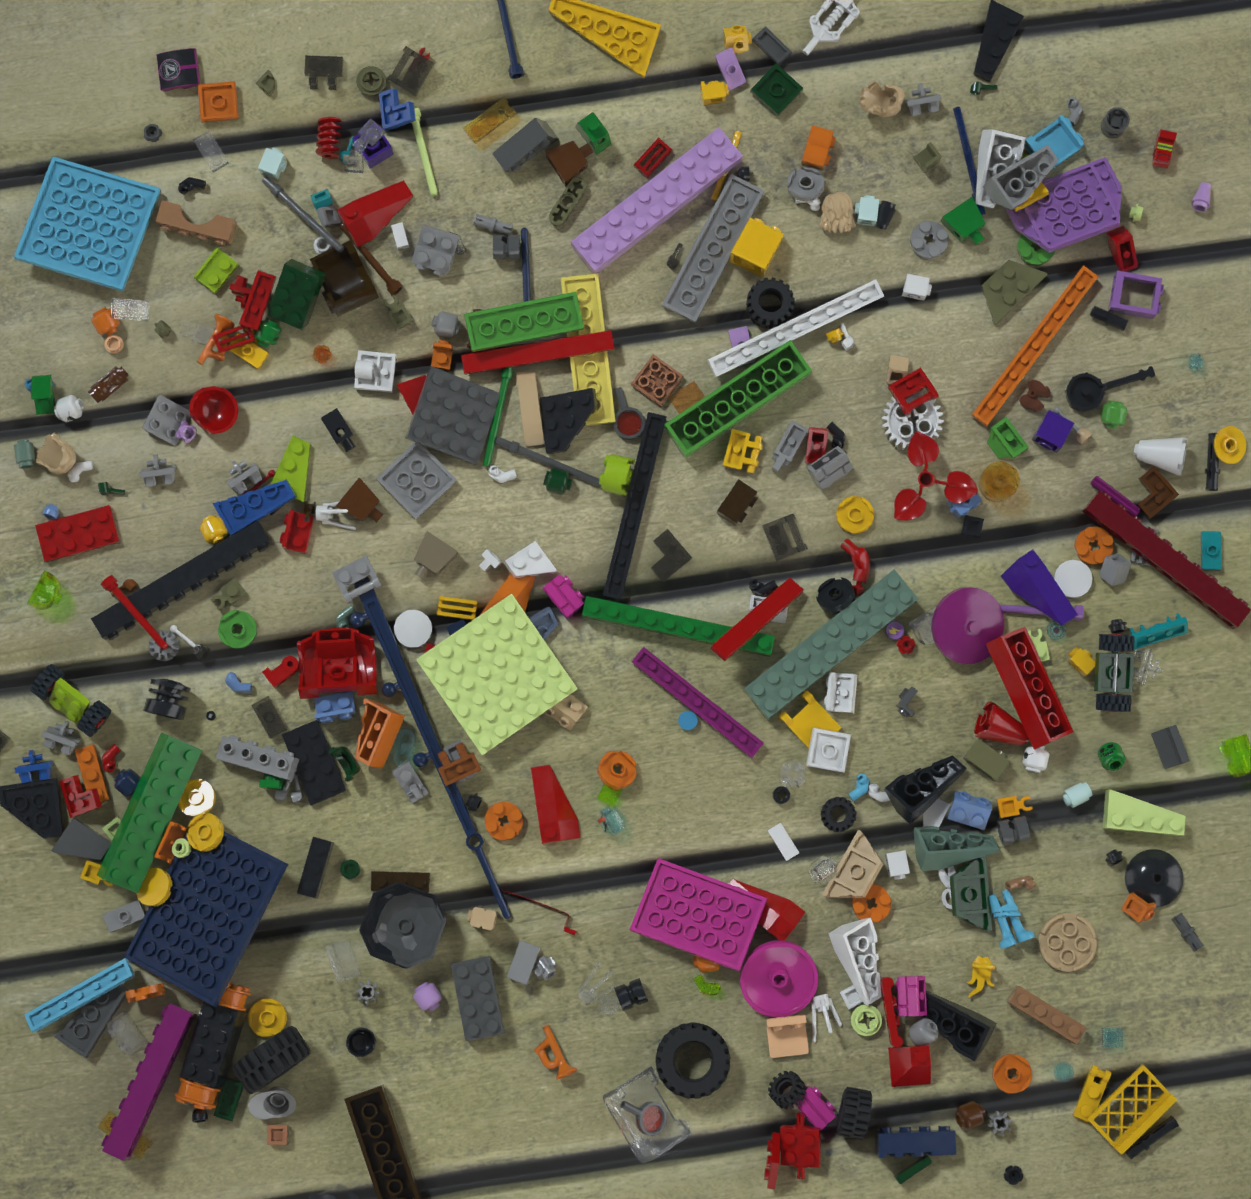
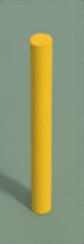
M735 131L731 141L736 148L742 136L740 131ZM728 173L717 180L710 200L717 202Z

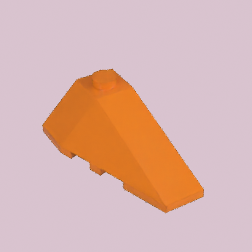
M510 574L481 614L510 594L515 597L525 612L536 576L514 578Z

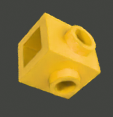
M734 25L731 28H723L725 50L732 47L735 54L749 51L748 44H752L751 33H747L746 26Z

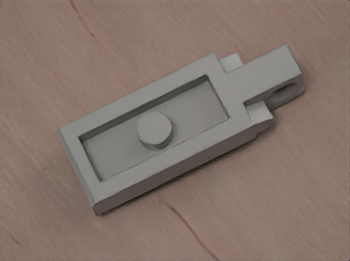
M793 420L791 421L774 452L772 459L776 461L771 470L778 473L782 465L788 466L809 429Z

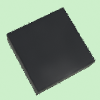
M965 515L961 534L980 538L984 519Z

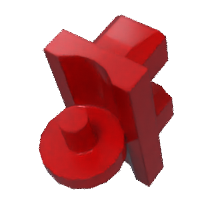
M237 276L234 284H230L229 289L232 290V293L243 296H236L235 301L241 302V308L244 309L251 289L246 288L247 278Z

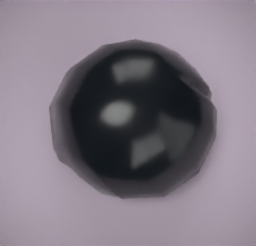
M364 1027L353 1029L346 1039V1047L349 1053L355 1057H365L372 1053L377 1043L374 1033Z

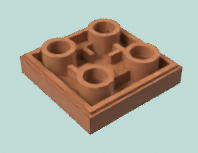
M653 354L635 377L631 386L662 407L684 376Z

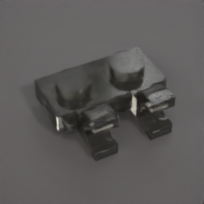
M305 55L304 74L309 76L310 89H318V76L328 77L327 85L329 90H336L337 77H343V57Z

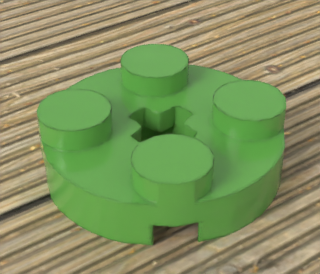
M1023 234L1021 235L1017 244V251L1026 264L1040 266L1051 260L1055 251L1048 253L1043 248L1034 251V247L1031 245L1035 243Z
M233 610L221 618L218 634L222 642L233 649H242L254 641L257 636V624L249 613ZM236 624L243 627L240 634L233 633Z

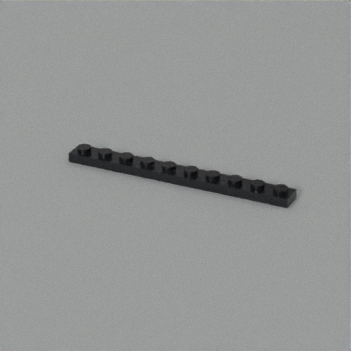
M651 412L647 414L603 592L604 597L622 600L667 416Z

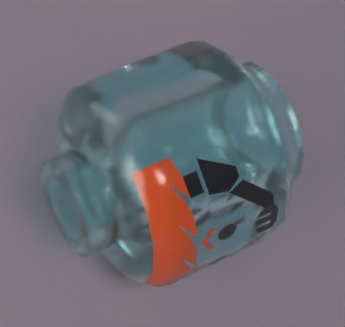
M608 805L599 811L601 815L597 821L606 834L615 835L625 828L626 818L618 807L610 808Z

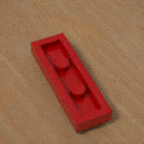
M257 271L239 322L240 325L259 330L277 278L276 276Z

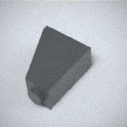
M73 818L51 851L58 854L104 860L111 841L78 819Z

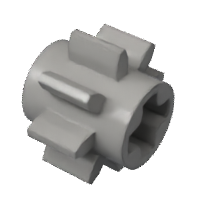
M542 956L536 960L534 964L536 968L533 971L539 979L543 977L545 980H548L556 974L555 968L558 965L551 956L548 959L546 956Z
M367 980V985L360 982L361 989L355 990V992L360 993L358 1000L365 999V1004L369 1003V999L375 1002V994H380L375 989L378 984L371 985L370 980ZM365 987L367 989L372 988V991L370 992L372 995L371 997L369 995L364 996L363 993H365Z
M996 1110L995 1116H988L991 1119V1123H988L987 1126L994 1128L992 1130L993 1134L998 1130L1001 1135H1004V1130H1011L1008 1127V1123H1011L1012 1120L1006 1119V1112L1001 1116L999 1111ZM997 1119H998V1120H1001V1119H1002V1123H1004V1125H1003L1002 1127H1001V1126H998V1127H997V1125H998V1124L996 1123V1120H997Z

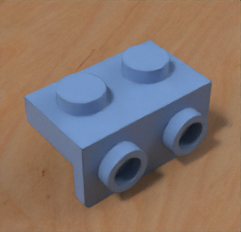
M955 791L947 819L985 830L992 811V802L984 797L971 796L964 791Z

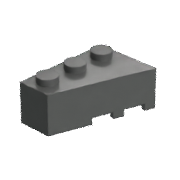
M534 118L492 154L506 172L514 173L525 162L531 160L538 153L557 141L558 137L546 121Z

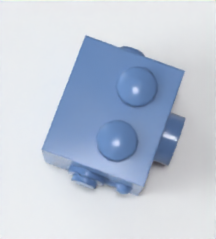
M977 493L967 500L968 503L966 501L963 503L948 501L947 505L951 513L960 518L968 514L969 510L976 508L982 499Z

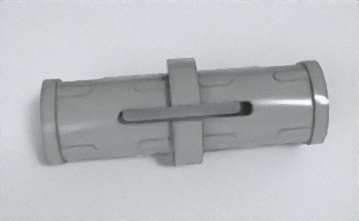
M476 214L474 226L489 229V232L492 233L495 231L507 236L511 234L512 224L498 221L494 217L491 219Z

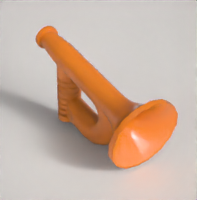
M215 314L216 328L212 335L221 333L228 328H234L235 324L228 318ZM212 335L199 359L196 361L200 365L204 364L207 357L219 361H224L225 352L219 354L218 351L212 350L215 346ZM228 335L219 337L218 339L224 340L229 337ZM230 342L221 345V348L227 347Z
M546 1025L542 1028L544 1029L546 1039L533 1050L539 1055L542 1064L546 1068L555 1069L559 1067L556 1079L559 1080L577 1071V1068L570 1066L565 1061L554 1034L549 1027L550 1025ZM549 1045L555 1056L554 1061L548 1059L544 1050Z

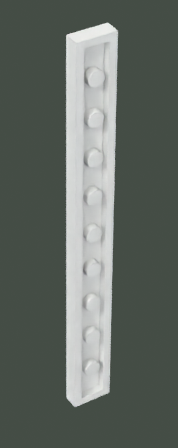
M873 280L707 361L714 376L717 377L782 346L789 340L792 341L884 297V294L877 280Z

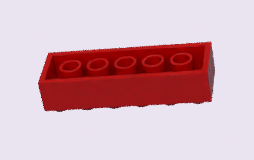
M1026 627L986 643L1033 749L1035 750L1073 733L1074 731Z

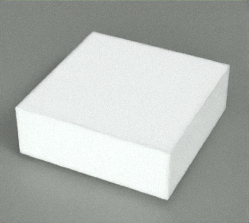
M854 985L839 992L848 1010L863 1002Z

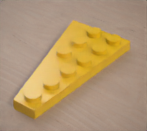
M551 0L549 13L645 79L661 29L660 24L581 0Z

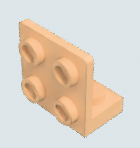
M806 1015L765 1019L771 1058L809 1053L805 1025L807 1023Z

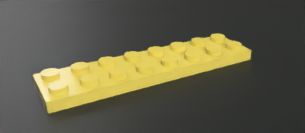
M598 273L562 277V294L576 292L584 330L567 333V337L605 331ZM607 351L570 357L573 390L579 391L594 388L596 391L597 409L589 416L585 426L616 422Z

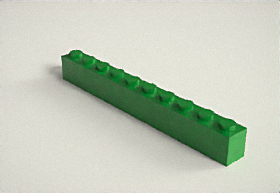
M586 596L582 613L583 618L711 645L732 628L730 626ZM757 633L738 650L770 657L775 636Z

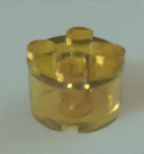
M996 461L989 464L981 473L978 482L979 490L988 501L1004 502L1017 491L1020 477L1016 468L1007 462ZM997 478L999 481H1003L1000 486L995 482Z

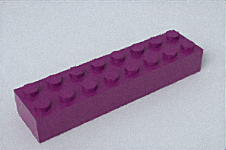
M171 1003L169 1006L164 1007L161 1017H163L160 1025H156L152 1034L155 1037L152 1043L149 1042L145 1048V1059L139 1062L135 1071L138 1074L135 1080L132 1079L128 1085L127 1090L129 1093L127 1098H123L118 1109H121L118 1117L115 1116L111 1122L110 1127L112 1130L110 1135H106L103 1139L101 1146L104 1148L102 1152L123 1161L130 1160L194 1021L195 1013Z

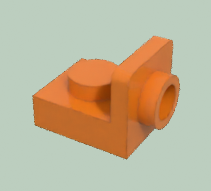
M439 340L438 343H433L432 367L450 371L453 355V346L449 344L450 342Z
M1133 892L1129 894L1121 910L1140 923L1153 917L1157 904L1154 902L1148 904Z

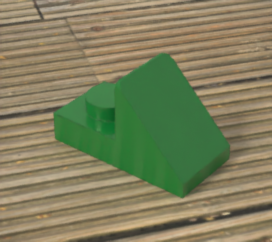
M51 374L32 376L31 399H34L36 415L55 413L54 406H56Z

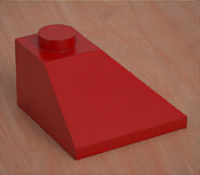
M929 1045L901 1046L899 1048L888 1047L891 1087L931 1084Z

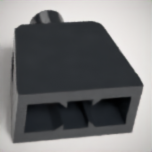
M337 408L321 417L337 445L341 444L345 452L356 447L350 438L353 434ZM340 428H342V430L345 433L341 437H339L336 432Z

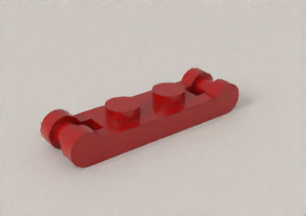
M883 977L880 982L889 1042L892 1046L899 1048L903 1044V1039L898 1036L897 1027H900L899 1016L895 1015L894 1008L897 1007L896 997L892 996L891 987H893L894 982L890 977Z

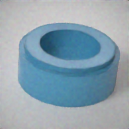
M684 711L678 718L679 726L687 731L694 729L698 722L697 716L691 711Z

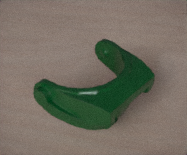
M347 747L330 748L328 753L333 755L341 764L346 774L345 781L349 782L354 779L352 776L357 774L361 768Z

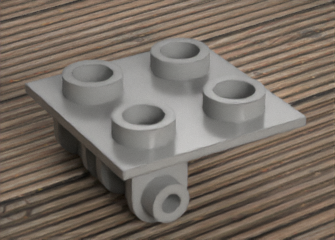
M159 394L142 429L176 446L179 440L176 437V432L181 427V422H188L191 416L189 410Z

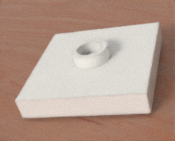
M813 728L806 766L845 773L851 734Z

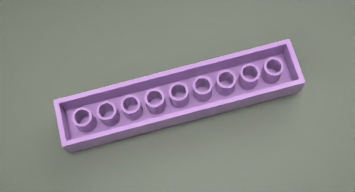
M718 127L571 241L572 249L593 274L599 273L717 182L724 174L742 162L743 155Z

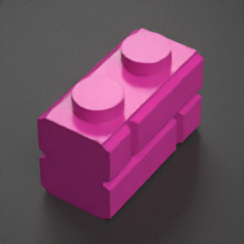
M559 574L543 587V591L564 617L568 619L584 606L583 600L585 598L579 590L575 592L572 589L571 585L573 583L567 576L563 577Z
M925 976L897 977L895 989L898 992L896 1009L899 1012V1016L927 1015Z
M807 1086V1090H805L806 1096L802 1095L804 1100H799V1105L795 1104V1106L805 1114L804 1116L814 1127H819L822 1130L836 1117L834 1114L836 1109L829 1101L825 1103L820 1098L823 1094L815 1086L813 1088Z

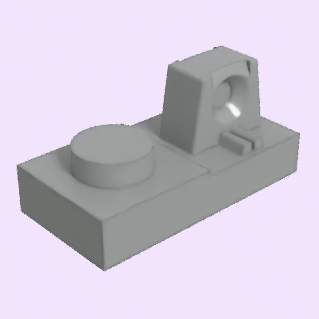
M409 761L392 770V773L412 804L429 794Z

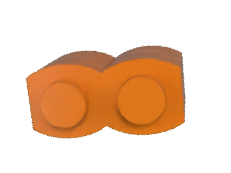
M812 125L801 164L823 170L824 165L828 166L831 157L828 154L829 147H834L836 137H833L834 131Z

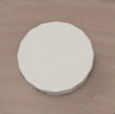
M1078 560L1065 561L1058 566L1054 574L1055 581L1068 598L1081 597L1088 592L1092 585L1093 578L1090 569L1086 564Z
M407 610L396 619L394 634L403 646L409 648L420 647L430 639L432 623L423 612Z

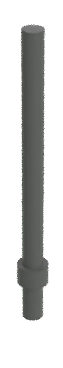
M267 176L262 179V182L271 190V193L276 198L279 197L333 248L339 253L344 250V246L293 201L279 184H275Z
M499 436L496 439V444L509 449L508 451L514 454L517 452L550 467L568 471L574 477L601 487L599 478L522 447L518 442H510Z

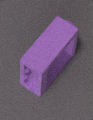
M1117 270L1113 278L1108 311L1153 319L1156 314L1160 313L1161 303L1158 302L1159 296H1162L1164 291V285L1161 284L1162 278ZM1123 280L1154 285L1151 309L1120 304Z

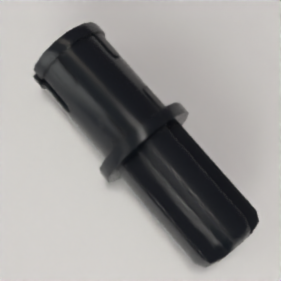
M1094 306L1090 312L1091 317L1105 322V325L1109 324L1124 331L1128 320L1113 314V311L1110 313L1097 306Z

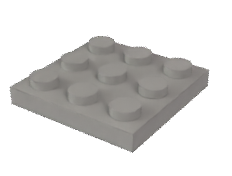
M416 442L376 478L415 520L424 514L457 482V479L424 445Z

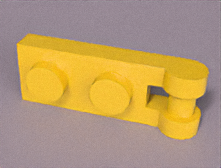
M1096 1065L1091 1066L1072 1116L1089 1122L1087 1118L1099 1106L1106 1085L1111 1077L1110 1071L1100 1070ZM1095 1076L1101 1078L1099 1084L1093 1082Z

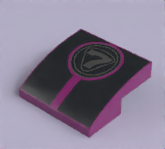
M195 48L156 54L161 91L166 92L177 88L188 89L200 84L197 51Z

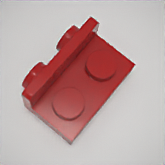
M290 510L289 514L285 515L284 525H286L285 533L282 532L280 536V543L283 549L306 554L315 518L313 515H310L309 522L304 521L306 514L295 512L294 510Z

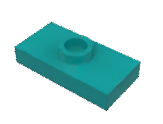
M1220 531L1201 532V567L1203 570H1221Z

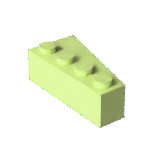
M1111 789L1105 790L1102 829L1184 836L1186 816Z

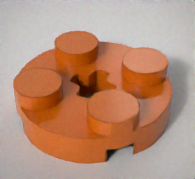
M1088 527L1081 531L1074 543L1078 558L1088 565L1103 563L1105 557L1110 556L1114 548L1112 536L1100 527ZM1096 541L1099 549L1092 551L1089 543Z
M610 751L600 760L597 774L605 785L613 790H620L628 787L634 781L637 773L635 769L636 763L626 752ZM613 766L616 768L619 766L621 774L615 773Z
M499 802L491 806L486 812L485 827L495 839L505 841L514 838L520 833L523 827V817L516 805L510 802ZM505 815L507 816L509 824H505L504 827L500 826L501 822L498 820L499 818H503Z
M872 884L865 898H852L853 911L860 920L871 918L872 923L879 922L888 915L891 908V898L883 887ZM874 898L875 904H877L876 907L867 908V899L871 900Z
M164 983L125 991L128 1003L165 995Z
M1006 1054L995 1062L992 1078L996 1086L1006 1093L1022 1092L1030 1085L1032 1080L1030 1064L1020 1055ZM1015 1068L1017 1077L1009 1079L1007 1071Z

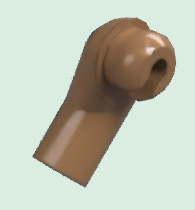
M1025 876L1007 881L1005 887L1008 891L1023 886L1030 890L1035 887L1036 883L1033 881V877Z

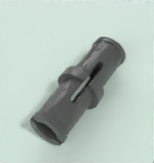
M1183 913L1171 919L1181 932V937L1186 939L1193 952L1204 946L1194 932L1195 928L1190 926Z

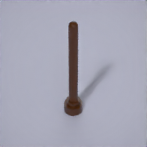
M341 223V224H340L341 230L346 234V236H347V237L352 241V243L355 245V243H354L353 240L351 239L350 235L348 234L347 230L345 229L344 225ZM365 245L357 248L386 282L387 291L391 296L396 295L403 289V285L399 280L396 281L390 277Z

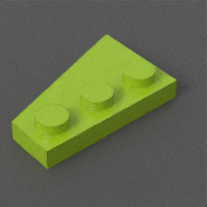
M292 436L271 484L287 480L297 496L295 499L304 503L311 444Z

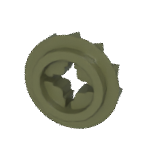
M368 66L358 73L356 84L359 91L365 95L374 96L381 93L385 88L386 76L381 69ZM370 75L373 77V80H377V82H374L373 88H371L369 83H366L369 81Z

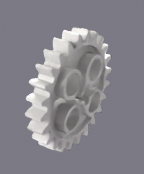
M921 390L919 395L914 394L913 396L905 399L906 402L910 403L913 400L921 397L923 395V391ZM892 396V403H886L889 409L883 410V413L887 416L881 418L882 421L886 422L882 425V428H888L884 435H891L889 442L895 439V447L902 444V450H904L906 446H909L910 440L914 435L913 423L908 421L911 414L905 417L897 415L896 410L901 409V407ZM936 399L929 400L921 405L924 407V413H917L915 409L911 410L912 418L916 419L914 423L915 430L931 438L939 437L936 431H942V428L938 425L944 422V420L939 419L943 413L937 412L941 406L933 405ZM919 424H926L929 430L926 432L921 431ZM906 427L909 429L910 434L905 436L900 432V429Z

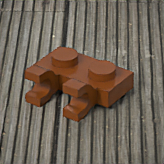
M463 742L455 745L460 758L453 762L449 761L445 750L437 753L443 765L438 770L445 786L481 770L474 752L468 754Z

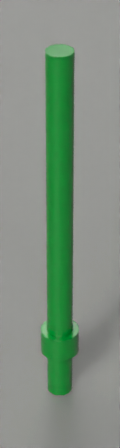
M512 367L504 368L501 372L500 394L483 461V466L490 467L509 380H512Z

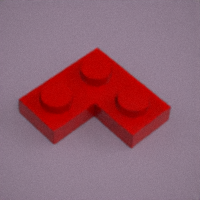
M78 775L60 781L70 818L102 807L97 788L83 792Z
M773 1132L772 1139L767 1142V1152H770L766 1160V1167L769 1168H765L764 1180H767V1189H775L780 1160V1133Z

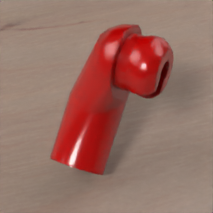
M116 744L102 756L103 769L108 773L115 770V756L121 751Z

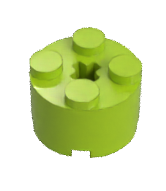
M616 454L606 455L604 460L605 472L604 474L601 473L599 479L602 490L626 496L625 490L629 491L634 471L630 468L631 464L635 465V459Z

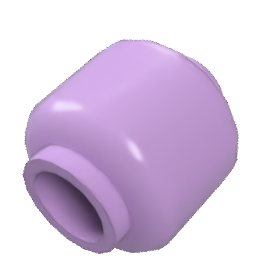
M425 982L414 990L413 998L421 1010L429 1009L431 1012L440 1006L438 1002L442 999V995L434 983L428 984V982Z

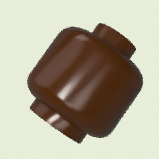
M970 1101L957 1108L955 1119L959 1127L970 1130L984 1122L985 1110L982 1105Z

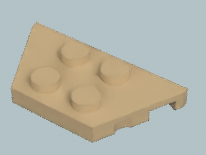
M860 830L855 834L822 893L824 897L865 898L884 863Z

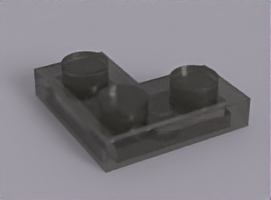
M668 529L653 540V543L664 554V557L654 564L651 570L664 583L688 563L692 557Z

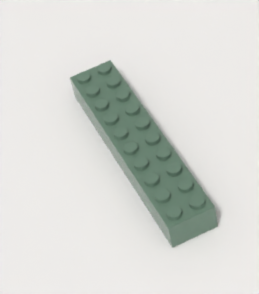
M892 570L847 608L843 609L745 687L743 691L767 720L770 719L888 623L918 600L917 596L896 570Z

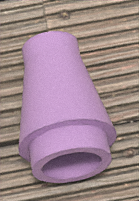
M1200 183L1199 189L1191 201L1192 208L1195 211L1205 212L1210 207L1211 185L1209 183Z

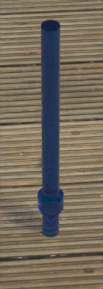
M955 107L953 111L972 186V197L976 203V170L961 108ZM977 205L981 215H985L984 206Z

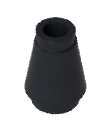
M881 201L878 208L877 228L887 229L896 212V204Z

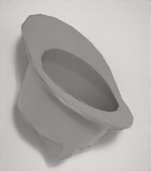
M276 1086L268 1091L254 1095L249 1101L248 1108L250 1113L259 1119L285 1117L294 1112L296 1101L291 1092L283 1087Z

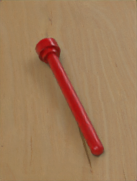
M113 575L104 579L100 585L105 591L112 592L161 649H167L168 644L118 588L117 579Z

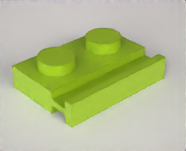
M216 248L193 277L214 294H217L238 268L239 264L219 250V248Z

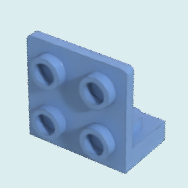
M353 691L314 698L317 714H314V717L322 722V724L334 722V718L341 720L352 719V715L357 714Z

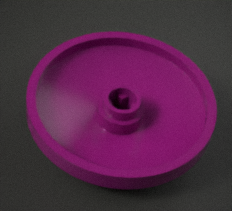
M962 587L951 591L942 598L934 611L931 625L933 640L938 650L946 658L954 662L975 664L985 660L990 656L986 643L1003 636L1004 615L998 601L990 593L979 588Z

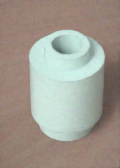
M1080 782L1064 790L1062 798L1067 806L1070 805L1074 808L1088 801L1089 797L1093 796L1086 782Z

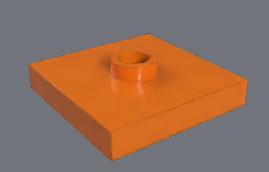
M235 81L198 85L201 123L239 119Z

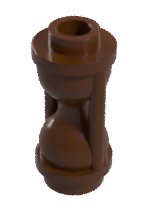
M115 366L92 385L88 393L97 403L101 400L103 402L128 381L126 378L128 373L122 366L120 368Z

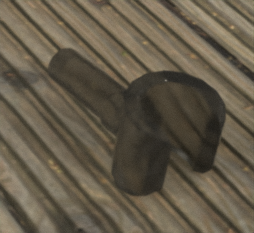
M678 243L674 253L668 258L667 266L672 270L680 262L676 257L683 246L681 243Z

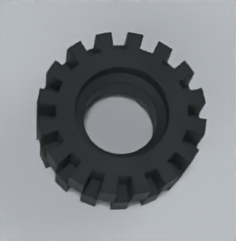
M844 797L829 799L823 805L820 814L823 825L834 832L848 830L856 820L855 806ZM835 807H841L846 812V817L842 822H836L831 817V811Z
M784 1071V1075L780 1072L778 1078H773L774 1083L770 1082L769 1085L771 1087L768 1088L770 1092L768 1094L781 1109L788 1110V1107L792 1109L794 1104L799 1105V1100H804L802 1095L806 1096L805 1090L807 1088L803 1080L793 1071H789V1073ZM792 1086L789 1092L783 1094L786 1088Z

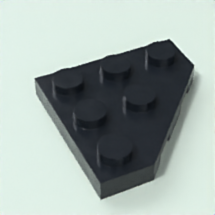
M594 388L540 398L546 454L566 452L571 446L572 440L575 436H578L589 416L597 409L596 391Z
M57 778L0 786L1 807L9 811L44 839L60 837L63 834L64 828Z

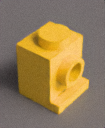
M704 81L700 83L703 105L726 101V95H729L727 84L719 81H711L706 85Z
M1075 647L1068 654L1070 658L1067 661L1083 676L1088 675L1095 667L1096 659L1093 660L1092 654L1086 649L1082 650Z

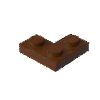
M1155 466L1139 478L1151 494L1137 506L1149 520L1179 495Z

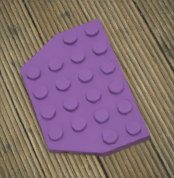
M1104 157L1043 180L1042 183L1049 191V195L1017 212L1014 209L1010 210L1005 207L1016 230L1048 253L1119 227L1122 186L1107 158Z

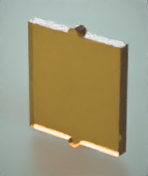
M693 381L684 388L680 387L679 391L668 399L678 414H680L705 396L695 381Z

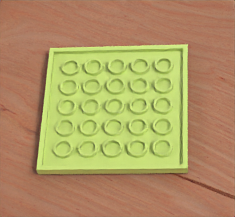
M512 594L416 659L481 755L494 748L578 689Z

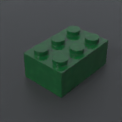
M294 259L287 261L283 266L267 315L300 330L305 328L311 319L326 273Z

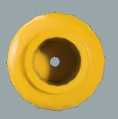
M211 515L202 520L200 531L207 543L217 545L225 540L224 538L227 536L228 530L222 518Z

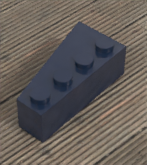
M920 1126L919 1130H911V1127H899V1131H891V1127H880V1131H875L876 1156L886 1158V1155H889L890 1157L897 1158L905 1155L914 1157L925 1156V1154H929V1156L956 1155V1132L954 1129H950V1126H938V1130H931V1126Z

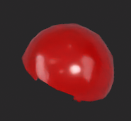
M203 387L190 400V416L198 426L209 434L223 433L230 429L237 420L239 412L237 400L231 392L223 387Z

